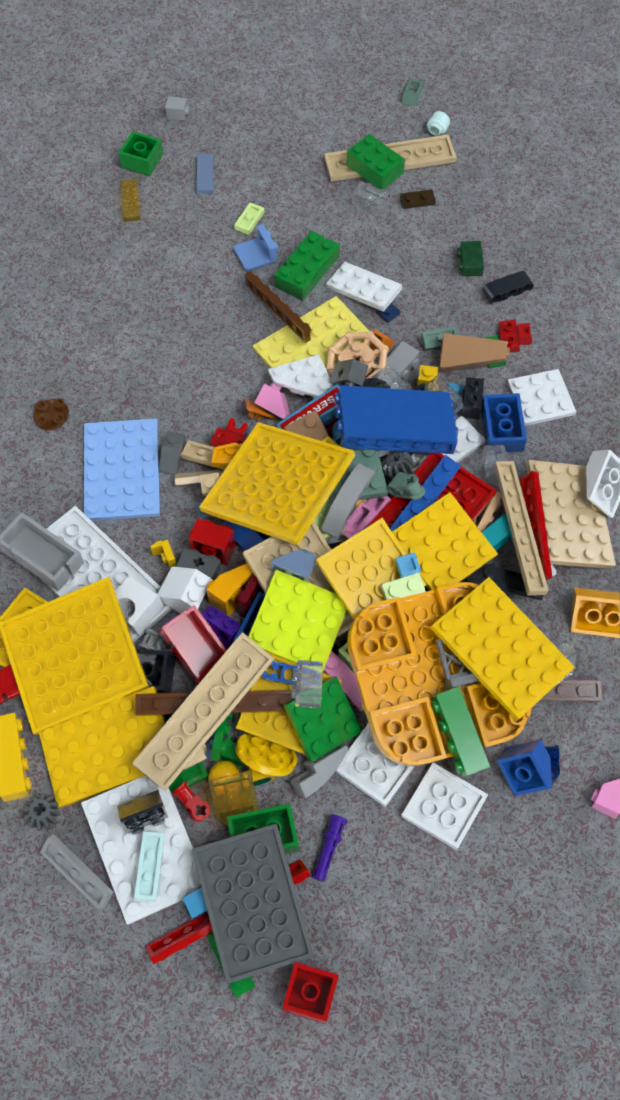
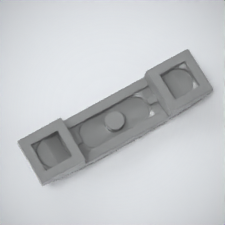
M359 463L337 494L324 520L321 531L339 539L348 523V517L364 489H367L376 473L375 471Z

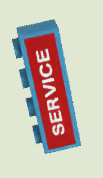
M336 384L277 423L278 428L285 430V426L315 410L324 426L331 424L336 419V407L338 405L334 403L335 393H338L340 386Z

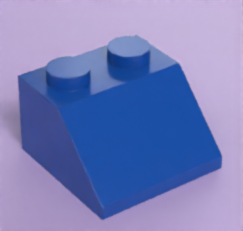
M541 739L506 747L496 760L515 796L551 789L550 756Z

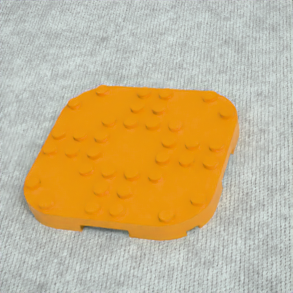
M468 582L455 583L402 598L396 597L374 603L355 618L349 629L347 639L348 652L373 739L379 750L387 758L398 764L420 766L454 756L447 748L446 742L448 740L445 733H442L440 730L439 716L437 713H434L431 706L433 696L451 690H446L444 681L446 679L435 640L440 638L434 633L431 626L478 587V584ZM442 643L444 651L451 655L452 651L445 643ZM454 655V658L461 662V660L456 655ZM453 661L448 666L450 675L457 674L461 667ZM481 682L459 687L483 748L509 741L522 732L527 719L530 717L531 709L516 721Z

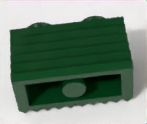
M460 241V247H457V258H460L458 261V271H462V277L482 276L484 262L481 241Z

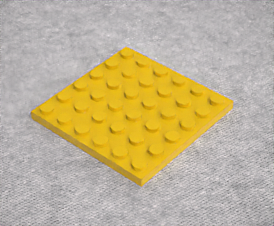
M258 422L199 508L201 512L299 545L354 459L355 453L350 449Z
M109 576L0 622V632L34 735H38L47 728H52L115 700L149 688Z

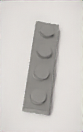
M54 834L49 836L40 853L99 911L103 909L114 892Z

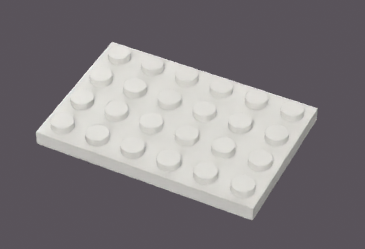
M145 776L81 803L127 925L183 901V897L201 888L191 850L193 847L169 788L164 791L149 777ZM158 790L168 818L158 826L151 824L144 827L146 832L165 833L157 901L134 899L143 831L132 835V832L128 834L120 821L117 806Z

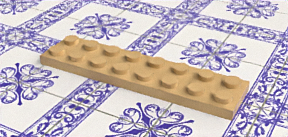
M449 134L385 144L405 159L404 170L454 163L457 158ZM347 150L324 154L331 182L362 177L346 165Z
M242 632L132 764L166 791L270 666L274 658Z

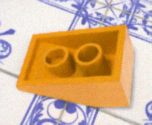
M248 563L219 575L216 580H212L208 584L209 605L214 606L227 616L234 612L239 605L237 597L242 589L245 590L254 575Z

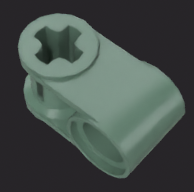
M398 472L387 486L388 492L397 498L418 500L425 494V489L418 483V477L415 474Z

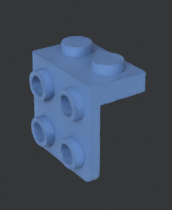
M263 224L257 226V238L234 246V251L246 271H251L277 261L278 245L275 241L273 242L270 231L266 230Z

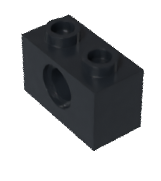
M466 377L461 415L464 418L480 419L484 379Z

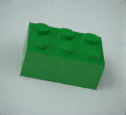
M368 134L347 150L346 165L382 191L404 174L405 159L374 136Z
M290 803L227 816L230 837L277 824L285 855L299 852V843Z

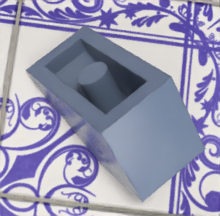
M296 550L273 559L269 569L273 571L277 569L307 582L317 557L313 556L314 554L308 550Z

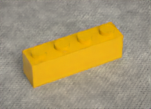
M15 713L0 716V797L4 802L29 797V790L32 789L31 778L27 777L26 770H29V761L27 757L24 758L23 753L24 750H27L25 738H21V731H24L22 719H19Z

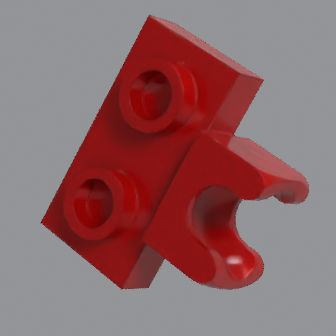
M516 319L499 321L501 341H508L507 347L510 348V353L520 352L519 345L532 344L530 323L517 324Z
M230 418L226 430L217 427L210 443L211 446L218 447L231 443H244L248 424L243 423L237 429L235 428L234 418Z

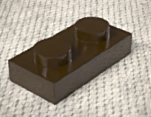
M432 189L400 193L403 209L431 206L436 203Z

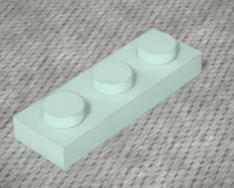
M143 831L134 899L157 901L165 833Z

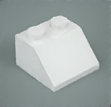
M171 567L157 594L164 604L179 613H183L193 605L198 609L207 591V586L212 579L197 569Z

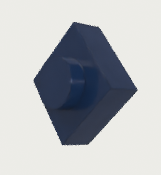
M392 303L384 312L376 310V314L387 323L401 313Z

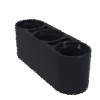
M519 271L487 283L482 288V292L492 305L494 302L504 301L510 296L515 297L523 294L524 291H531L534 284L525 271Z

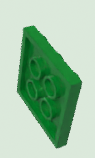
M337 676L327 679L283 705L308 761L313 762L362 732Z

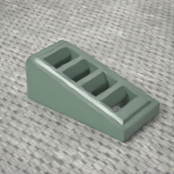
M412 79L408 81L403 93L402 104L418 105L424 81Z

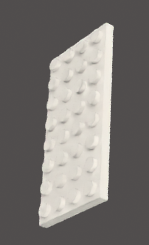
M76 506L47 528L51 533L78 550L84 561V564L73 576L69 574L70 579L59 591L44 582L58 597L108 576L112 580L115 591L130 576L154 593H158L160 586ZM164 604V607L145 630L150 629L173 608ZM130 608L124 610L123 614L133 642H135L144 634L145 630L140 636L134 633L128 624V619L134 614L135 609Z

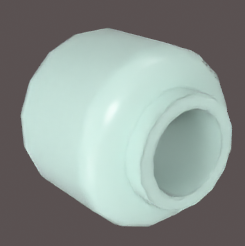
M441 111L434 112L427 122V128L434 136L443 135L450 125L448 115Z

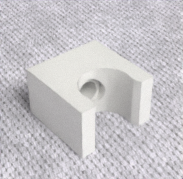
M130 576L115 591L122 611L130 608L135 609L134 614L128 619V624L134 633L139 636L164 607L158 594Z

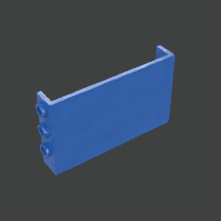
M340 385L338 393H335L334 403L338 405L336 407V418H339L337 421V432H340L341 447L454 454L458 442V427H455L456 414L453 413L454 403L450 398V392Z

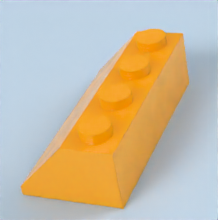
M574 587L571 603L570 632L620 638V593Z

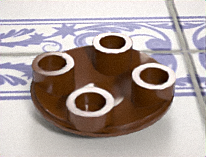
M61 398L41 400L36 403L33 419L36 425L44 430L57 429L67 421L69 409Z

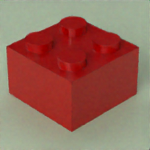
M197 518L189 536L191 549H195L207 556L213 555L220 560L221 564L228 566L236 547L234 530L226 525L220 526L210 520Z
M295 962L282 1011L326 1025L339 975Z

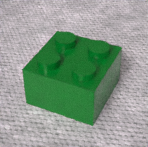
M132 131L118 153L121 167L150 176L164 154L162 140Z

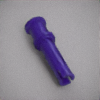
M334 814L329 816L330 822L327 831L323 833L325 840L312 875L313 879L322 880V882H325L337 843H340L342 840L341 834L344 825L348 823L347 819Z

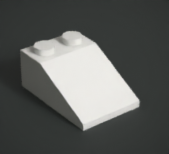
M611 450L592 451L586 466L587 499L609 518H613L620 502V458Z

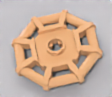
M372 331L345 332L346 334L327 349L326 370L331 377L335 367V356L338 357L339 362L360 358V362L369 365L366 376L374 370L367 378H378L387 371L386 360L389 348ZM353 340H364V343L359 341L353 342ZM347 342L349 343V345L344 350L339 351V349L343 345H345ZM371 342H372L378 349H376V350L373 351V350L369 347L370 344H371ZM380 356L379 364L377 365L374 363V360Z

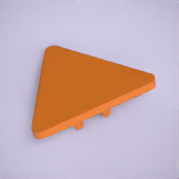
M248 398L245 399L246 409L249 410L248 416L251 419L257 413L255 418L258 421L261 420L263 415L277 420L278 417Z

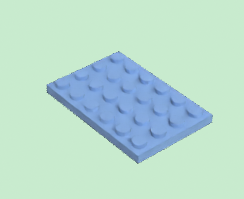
M157 419L84 423V514L91 521L160 516Z

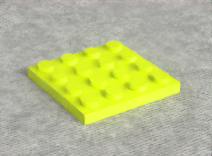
M276 569L249 638L268 653L306 668L314 669L322 674L347 609L337 594Z

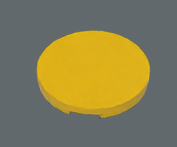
M243 734L239 737L235 747L237 756L245 765L265 775L286 776L294 771L297 764V755L294 751L257 736Z

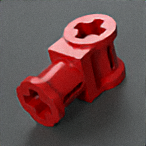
M186 781L171 793L173 796H177L183 803V807L187 810L189 817L193 821H203L210 815L209 804L202 801L197 794L195 795L188 788ZM202 807L203 815L200 814L197 816L195 813L197 811V808Z

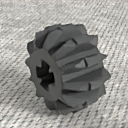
M394 451L392 454L388 453V457H384L381 463L383 473L387 479L392 480L398 472L413 473L414 462L408 452Z
M42 793L40 799H38L36 795H33L34 801H26L29 807L23 809V813L26 814L24 820L29 822L30 828L36 827L38 831L42 830L43 825L50 829V821L54 824L57 823L53 816L60 815L59 810H56L59 804L54 802L52 796L47 798Z

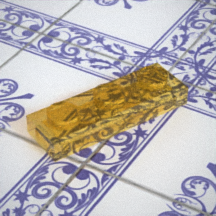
M137 179L121 180L124 222L141 220Z

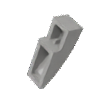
M341 744L313 762L308 760L304 762L306 771L290 780L295 794L307 798L325 784L344 759L348 751L347 745Z

